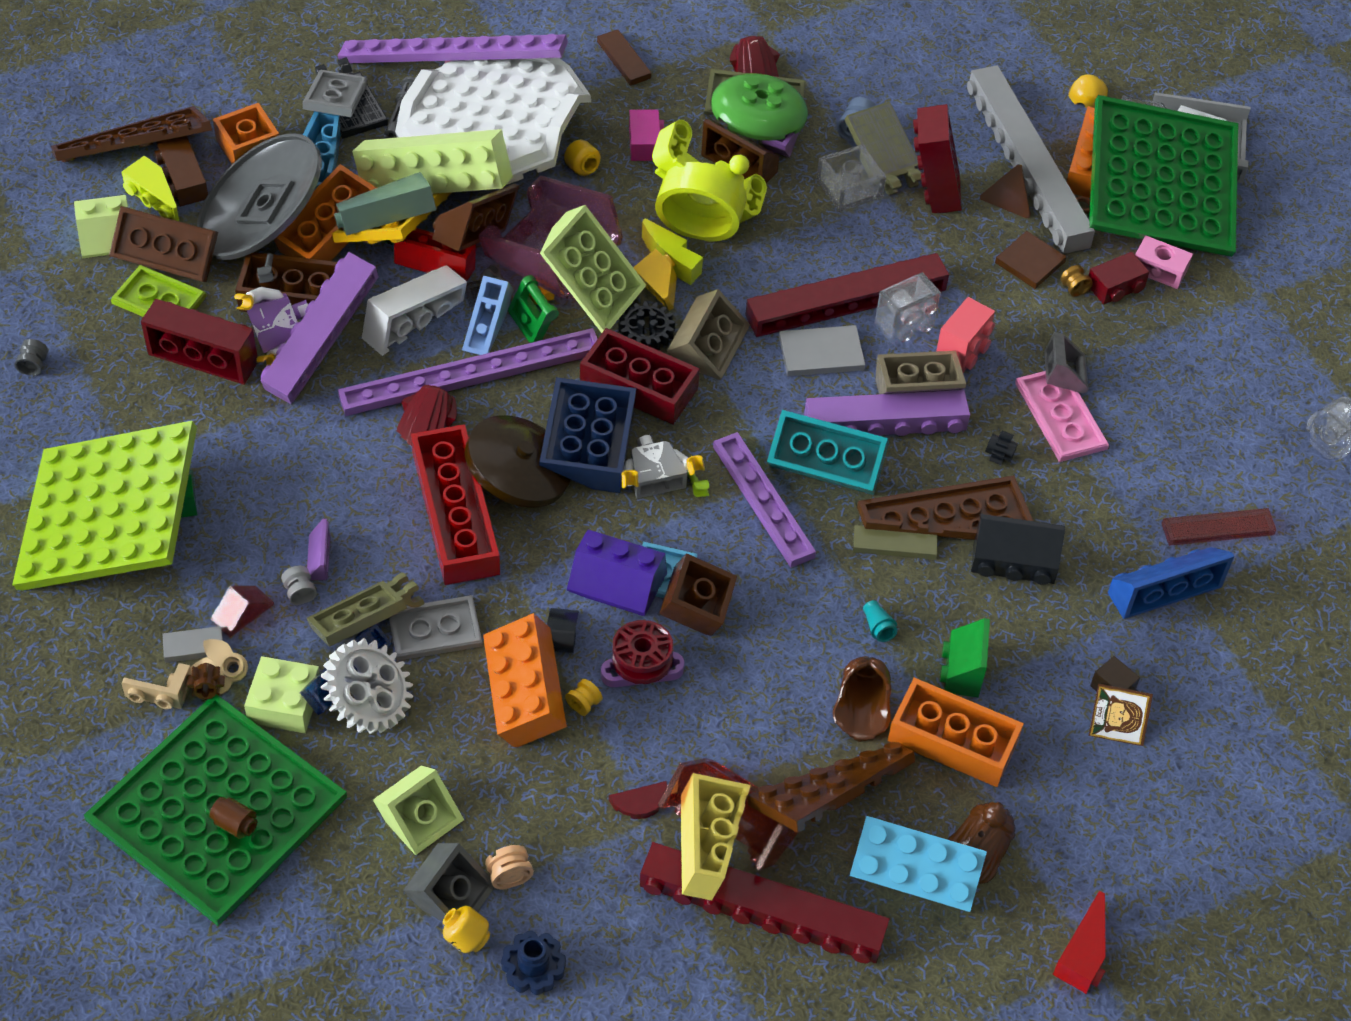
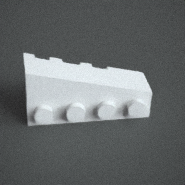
M445 265L384 293L373 296L367 301L362 339L383 356L389 352L388 346L394 342L401 344L407 339L405 335L415 328L420 331L429 324L433 316L439 318L464 300L467 281L449 266Z

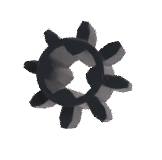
M1003 430L999 436L992 434L985 450L986 453L991 454L989 461L1001 465L1004 460L1011 462L1018 443L1012 441L1013 434Z

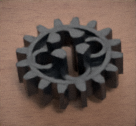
M644 301L643 306L634 303L633 309L627 308L625 314H622L620 317L618 332H621L622 335L660 350V344L667 346L669 339H673L675 321L673 320L672 313H666L667 307L664 306L659 309L657 308V302L653 303L652 306H648V302ZM644 317H649V336L644 335Z

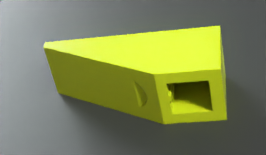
M143 156L122 171L123 187L129 195H136L146 207H153L157 210L161 217L179 221L176 203L163 170L159 165Z

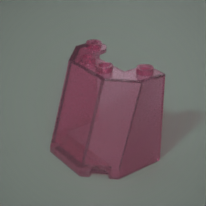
M540 176L531 184L527 191L531 211L502 238L500 229L497 226L489 225L478 236L485 256L522 277L533 275L538 281V286L558 297L576 300L541 256L540 252L552 227L566 212L583 205L587 206L616 246L621 245L623 235L613 197L608 194Z

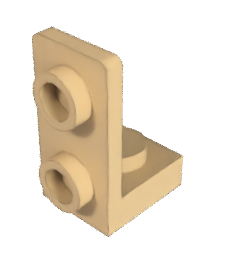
M179 663L175 673L169 675L167 687L124 678L121 684L125 697L133 702L142 703L147 701L155 703L163 709H171L172 707L182 709L190 687H187V676L192 675L190 665Z

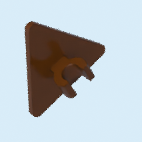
M1017 164L980 195V199L1024 218H1029L1031 212L1022 165Z

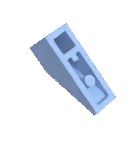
M483 276L462 351L477 355L490 352L506 317L514 289L509 282Z

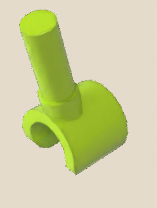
M687 472L692 483L694 496H709V481H699L695 474L691 476Z

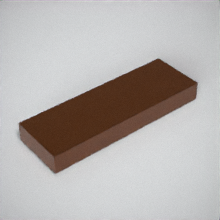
M618 29L597 36V43L630 86L651 79V71Z

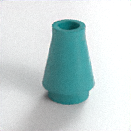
M876 600L867 602L863 607V611L867 618L871 636L879 642H887L893 639L898 632L897 622Z

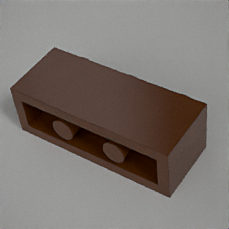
M187 136L156 141L158 150L154 151L157 164L163 165L162 170L167 182H170L168 184L173 198L177 199L179 206L204 201L208 196L206 181Z

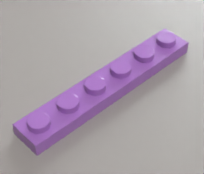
M736 432L715 440L713 443L714 450L790 568L814 559L816 556L815 549L739 433Z

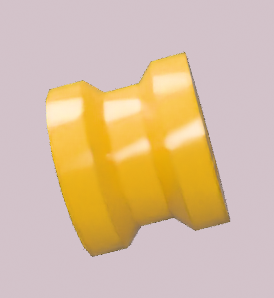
M582 679L577 684L576 690H570L565 695L568 705L581 716H586L591 711V706L599 704L603 699L600 690L587 679Z

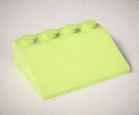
M586 205L570 210L552 227L540 252L541 256L601 333H603L605 328H612L647 286Z

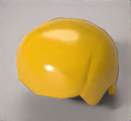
M1087 74L1080 76L1072 84L1068 96L1074 104L1082 103L1085 105V108L1087 106L1095 107L1097 96L1107 97L1108 89L1100 78Z

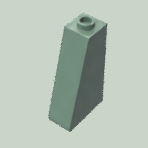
M418 172L337 203L338 212L334 213V218L338 229L343 228L345 234L350 235L436 211L431 186L422 173Z

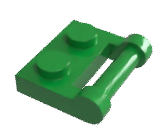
M528 275L522 279L507 310L529 343L543 340L551 321L555 320L559 315L557 308L554 305H550L539 289L538 281L533 275ZM529 294H531V296L533 297V299L536 301V303L538 304V306H539L540 309L542 310L541 313H540V311L537 309V307L535 306V304L533 303V301L531 300V298L529 297Z

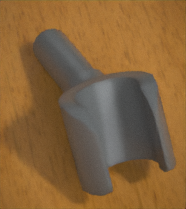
M272 253L267 254L265 267L257 268L259 283L274 281L272 273L274 255Z
M494 264L490 265L480 274L482 279L483 276L507 281L500 275L501 270L499 266Z

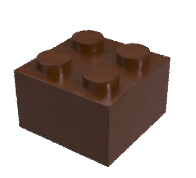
M686 553L674 566L659 615L705 635L712 636L724 623L737 575Z

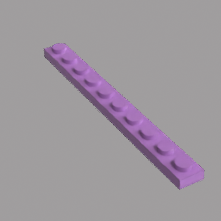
M566 34L349 40L344 42L338 58L347 57L349 63L562 58L568 40Z
M593 328L338 389V396L345 416L402 403L403 399L417 393L423 385H433L445 391H451L582 359L598 338Z

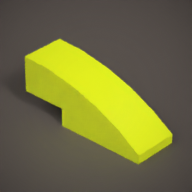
M646 218L642 221V239L650 252L657 249L662 255L665 253L669 255L675 263L673 268L677 278L692 285L702 274L703 257L687 249V240Z

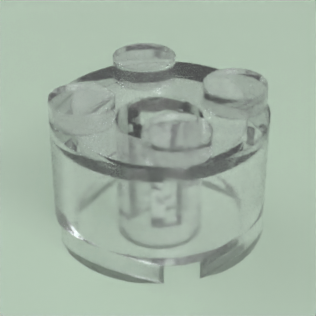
M1346 396L1331 401L1313 413L1306 424L1307 431L1310 430L1312 437L1309 439L1311 445L1328 459H1333L1334 457L1343 459L1351 454V399Z

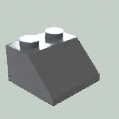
M438 843L403 891L421 910L443 922L445 915L453 908L457 910L462 906H470L478 912L493 891L494 886L491 883L490 876L459 843Z

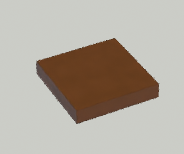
M1026 231L996 257L995 263L1036 289L1065 263L1067 256Z

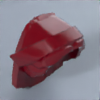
M763 36L742 38L734 46L730 55V62L735 72L759 73L779 77L776 63L780 54L768 46Z
M423 385L417 393L401 401L404 414L396 431L401 434V438L405 439L412 446V433L451 427L458 415L455 398L439 387Z

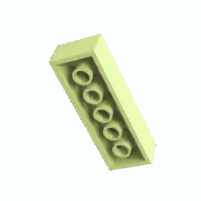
M502 129L364 140L352 151L359 177L376 188L418 172L422 173L431 186L432 194L502 189L513 178Z

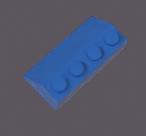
M1209 547L1203 550H1193L1187 555L1178 558L1170 557L1164 562L1153 566L1145 565L1137 571L1128 574H1118L1112 579L1108 594L1122 618L1126 619L1222 588L1234 555L1229 551Z

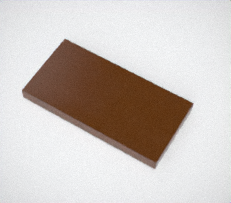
M121 206L109 256L207 282L218 232Z

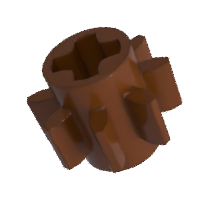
M203 663L197 667L193 666L192 675L187 676V687L192 688V696H197L200 699H211L216 694L219 696L220 688L225 685V676L220 675V667H215L209 663Z

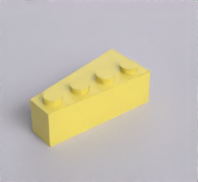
M693 773L681 794L682 895L707 900L714 898L725 879L733 850V843L738 833V825L751 785Z

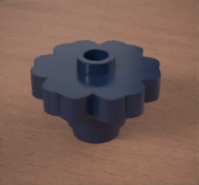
M532 930L516 935L514 937V945L504 947L501 959V968L507 973L508 985L514 987L519 993H523L528 989L534 995L551 991L554 987V980H560L564 977L566 956L560 953V942L549 933H543L538 937Z

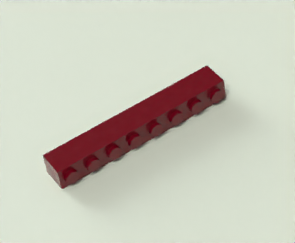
M937 253L923 255L914 259L898 261L881 267H874L836 278H828L823 281L749 298L746 302L745 316L755 336L760 337L946 291L949 273Z
M655 842L651 844L640 873V887H643L646 892L652 895L664 894L671 896L680 904L689 905L692 903L703 907L706 912L714 915L723 913L732 916L738 923H753L762 926L766 932L771 934L781 932L792 936L799 943L808 944L811 942L822 946L829 953L837 954L842 952L851 955L857 962L865 964L869 962L877 963L890 918L729 866L725 879L712 900L682 895V851Z

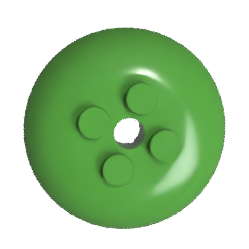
M746 73L728 78L717 86L711 99V109L717 120L722 119L728 124L727 128L752 139H785L786 134L792 132L797 134L801 131L807 121L808 109L801 94L787 82L766 74Z

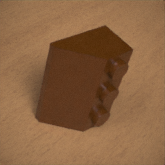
M709 119L703 121L701 156L713 163L722 160L728 164L735 155L745 156L749 160V169L745 174H742L744 179L758 174L767 183L778 173V155L754 141L729 130L718 122Z

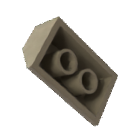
M716 289L696 297L667 351L672 357L700 368L699 373L721 380L750 324L723 293Z
M956 351L881 354L877 356L875 380L879 394L952 391L966 388V381Z

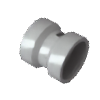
M301 565L293 566L282 574L281 579L284 587L288 589L287 595L291 604L301 605L314 600L317 591L314 583L310 581L311 576L307 567Z

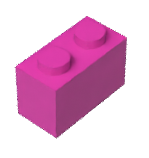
M629 110L631 161H653V150L659 132L664 129V120H659V110Z

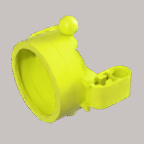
M677 120L659 132L653 150V162L658 167L655 170V174L663 179L655 203L656 213L668 228L682 236L708 242L728 239L737 232L740 223L760 213L767 191L766 182L758 174L744 179L742 174L748 171L749 160L743 155L733 156L729 164L722 160L716 162L715 165L699 162L687 153L692 138L690 125L684 120Z

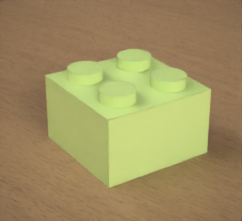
M261 656L244 705L246 717L260 726L306 734L321 687L319 666Z

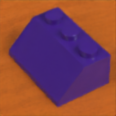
M588 529L576 549L567 591L645 617L659 587H661L667 575L666 555L663 552Z

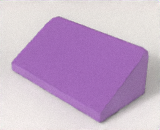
M322 519L309 534L307 568L311 580L328 579L330 529L327 519Z

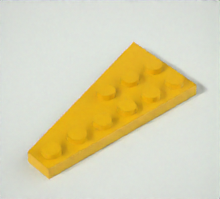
M452 192L433 194L436 209L443 201L447 200V197ZM431 212L346 235L342 230H336L332 233L334 243L367 241L369 244H375L382 240H390L392 243L401 242L422 221L426 220Z

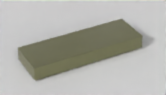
M854 525L853 552L936 560L937 535L865 529L864 526Z

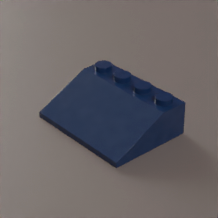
M556 377L539 465L593 490L620 493L622 472L626 461L635 409L636 388Z

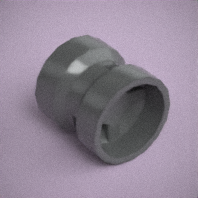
M36 339L24 340L20 348V354L17 356L14 364L17 371L25 375H39L43 368L42 361L46 359L48 354V347Z

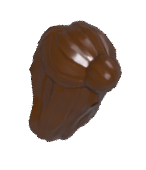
M863 656L851 660L844 668L840 692L833 708L835 723L849 737L858 742L873 740L876 736L881 735L888 728L891 721L890 672L883 661L874 657Z
M1000 802L978 804L973 807L964 823L947 839L987 851L978 884L988 883L996 876L1000 862L1006 854L1010 842L1015 837V820L1010 815L1009 810L1005 809Z

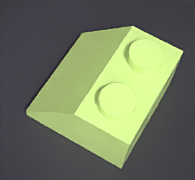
M126 195L74 201L82 258L109 255L120 207L129 208Z
M425 766L418 767L373 799L385 822L415 855L464 821L437 771Z

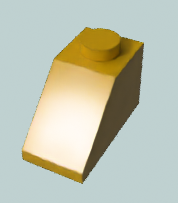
M655 249L633 268L647 285L645 288L670 311L674 308L677 275L673 268L675 263L666 253L662 255Z

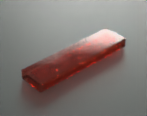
M1269 508L1163 518L1161 523L1169 546L1272 536L1276 533V527Z

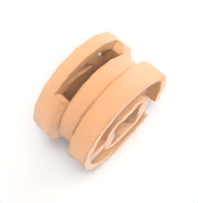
M520 845L500 848L496 850V856L492 858V855H489L485 861L487 871L491 874L490 880L492 885L500 890L524 884L534 873L532 864L528 861L527 850L524 846Z

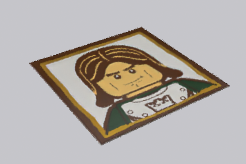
M1098 684L1088 736L1143 746L1153 694Z

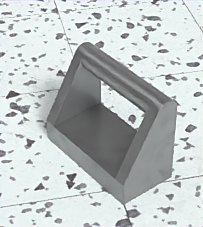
M1054 332L1044 350L1046 383L1071 391L1086 393L1089 388L1085 354L1064 334ZM1066 360L1076 363V372L1066 364Z

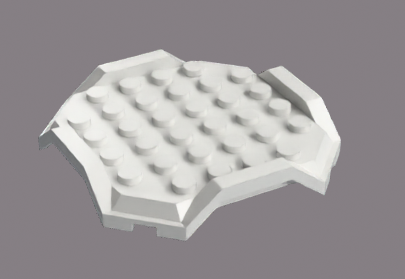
M560 58L450 61L437 69H421L401 101L395 132L398 138L502 129L513 178L506 184L508 185L524 179L523 174L536 169L539 173L555 167L561 136L579 104L591 102V96L572 68Z

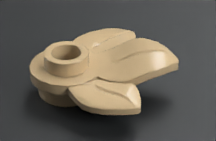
M217 639L203 641L207 657L191 666V671L193 666L197 667L203 663H209L215 667L219 666L220 675L225 676V685L220 688V695L226 693L233 682L242 680L248 672L246 659L238 653H233L227 642ZM237 664L239 665L238 670L234 673L229 672L230 665Z

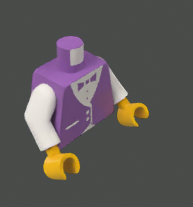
M259 287L246 294H235V299L243 300L242 305L236 308L238 310H247L263 353L267 352V355L257 357V363L266 360V364L271 365L276 358L279 346L282 343L286 344L290 338L291 330L295 323H297V320L305 316L308 306L307 301L304 300L291 305L287 294H282L279 290Z

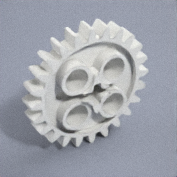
M364 638L358 643L355 639L348 644L344 643L329 655L330 660L323 665L327 670L321 674V677L328 681L321 686V689L329 691L324 701L333 702L329 709L330 712L338 710L340 713L337 720L348 719L347 728L357 724V731L359 733L366 728L369 734L377 730L382 733L388 728H392L406 716L404 712L411 707L406 701L413 698V695L406 691L413 686L412 683L405 682V678L410 675V672H402L400 669L405 664L404 661L396 663L397 653L394 652L388 655L387 645L378 649L376 640L369 645Z

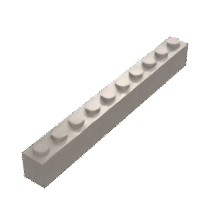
M998 65L971 70L970 81L967 82L968 93L974 96L977 108L983 112L987 126L992 128L996 142L1000 143L1004 150L1005 158L1011 162L1013 168L1017 164L1022 165L1027 193L1033 201L1035 210H1038L1042 216L1044 226L1050 230L1054 243L1059 246L1063 254L1091 248L1095 233L1094 228H1090L1089 219Z

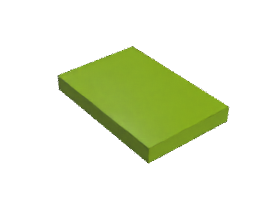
M139 265L113 295L111 303L144 317L155 299L172 302L175 305L196 310L207 295L205 291Z

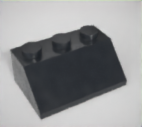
M981 514L973 544L971 572L978 573L984 577L994 575L1006 577L1012 581L1022 579L1034 581L1040 585L1055 584L1060 565L1065 526Z

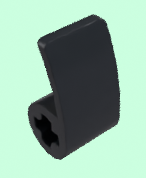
M550 609L547 625L551 628L554 651L574 653L578 610Z

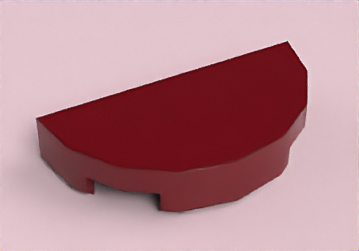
M667 781L609 795V801L614 810L631 816L632 819L648 818L657 814L664 805L668 794Z

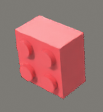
M967 297L942 326L936 352L956 351L962 372L964 373L966 369L971 370L976 364L980 352L985 354L991 344L989 335L995 327L993 322L995 311Z

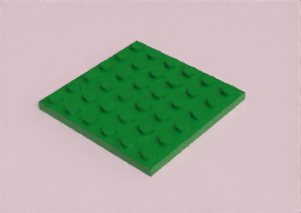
M1098 95L1095 99L1090 228H1094L1096 231L1137 239H1144L1145 236H1149L1169 245L1232 257L1236 253L1238 123Z
M216 694L213 698L203 703L84 814L86 822L214 924L219 926L347 798V792ZM220 797H231L254 810L258 821L254 832L249 836L239 839L215 825L214 820L209 816L215 801Z

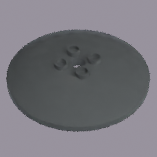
M295 133L270 138L246 152L224 172L205 199L197 221L198 227L218 232L213 258L231 260L251 254L274 240L297 218L311 198L321 173V154L312 140L304 135Z

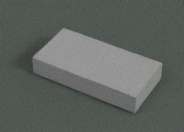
M221 626L163 633L165 663L207 657L203 641L208 639L223 641Z

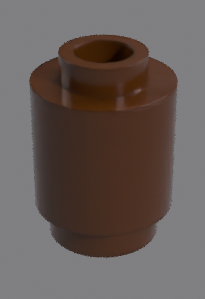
M220 797L217 799L209 814L210 818L214 820L215 825L239 839L251 835L258 823L256 819L257 814L254 810L231 797Z

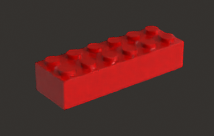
M465 424L411 434L413 458L444 585L500 575V555L482 487L469 470L465 458V446L468 440Z

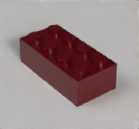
M948 105L917 108V119H913L914 133L918 134V137H914L915 152H920V155H917L919 170H924L921 173V182L923 188L927 187V190H924L926 205H931L932 213L961 211L960 171Z
M159 299L154 300L141 320L148 355L245 385L258 364L253 328L244 324L233 323L221 317L207 315L195 309H188Z
M605 328L580 362V381L636 388L635 408L673 425L699 386L700 368L608 328Z

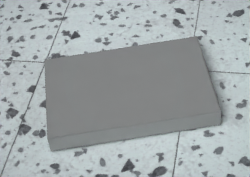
M319 70L303 100V109L352 117L366 89L367 78Z
M856 325L779 331V340L787 377L865 370V361Z
M473 595L428 602L417 608L407 606V609L389 617L397 661L483 647Z

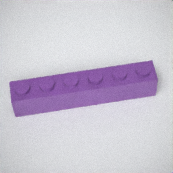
M350 252L347 253L345 258H341L337 262L334 274L330 280L326 279L317 299L315 301L312 300L308 304L305 316L301 322L295 323L286 344L282 343L279 346L275 360L262 371L260 381L264 389L290 404L295 401L379 278L374 265Z
M965 390L806 398L804 416L878 436L889 434L905 436L909 433L929 435L935 432L949 431L951 433H958L962 430H967L970 412Z

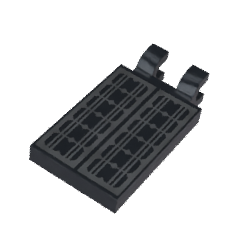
M347 57L338 60V65L341 68L339 73L363 77L360 71L353 73ZM324 64L315 66L317 74L319 70L327 71ZM368 84L352 117L340 116L342 139L388 125V119Z

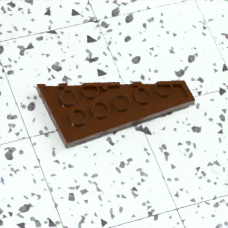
M195 106L56 144L51 146V150L57 161L69 162L75 160L76 157L94 155L136 145L145 147L156 141L212 131L210 121Z
M1014 475L860 500L857 505L865 529L932 534L940 537L975 540L981 514L1033 521Z
M890 742L885 744L884 748L875 751H863L855 758L837 760L834 765L826 768H814L808 774L799 777H788L784 779V782L776 785L762 786L758 791L747 795L748 806L799 833L805 829L804 823L811 819L812 822L819 821L823 818V811L837 810L865 793L864 787L866 785L876 786L882 782L881 776L894 775L914 763V751L902 746L901 743Z

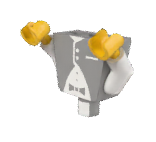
M644 435L637 440L638 447L631 450V458L625 461L622 472V488L634 485L636 499L686 488L687 472L692 476L696 470L705 471L703 457L695 455L688 458L677 449H673L669 442L654 443L650 435Z

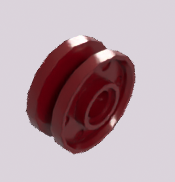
M636 620L626 623L619 628L613 637L612 664L616 673L624 680L634 684H650L665 677L672 667L673 639L670 632L661 624L650 620Z

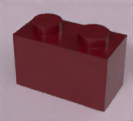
M1129 252L1090 268L1088 276L1093 282L1090 289L1103 305L1111 301L1118 302L1125 295L1141 292L1146 286L1150 271L1133 252Z

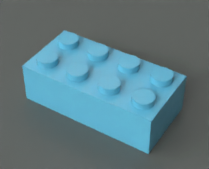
M866 816L850 876L970 912L987 851Z

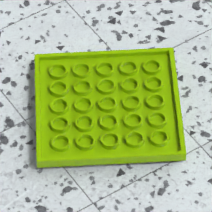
M187 421L43 449L12 584L16 590H28L172 565L197 426L194 422Z

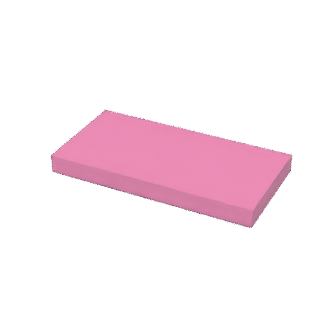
M1046 371L1016 378V386L1059 462L1108 450L1109 444L1079 392L1047 384Z

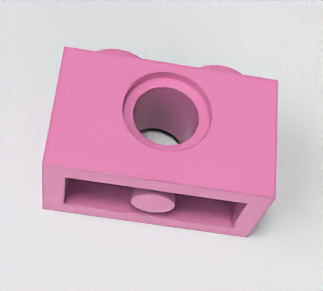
M1145 236L1135 255L1150 271L1148 278L1178 289L1189 268L1193 253Z

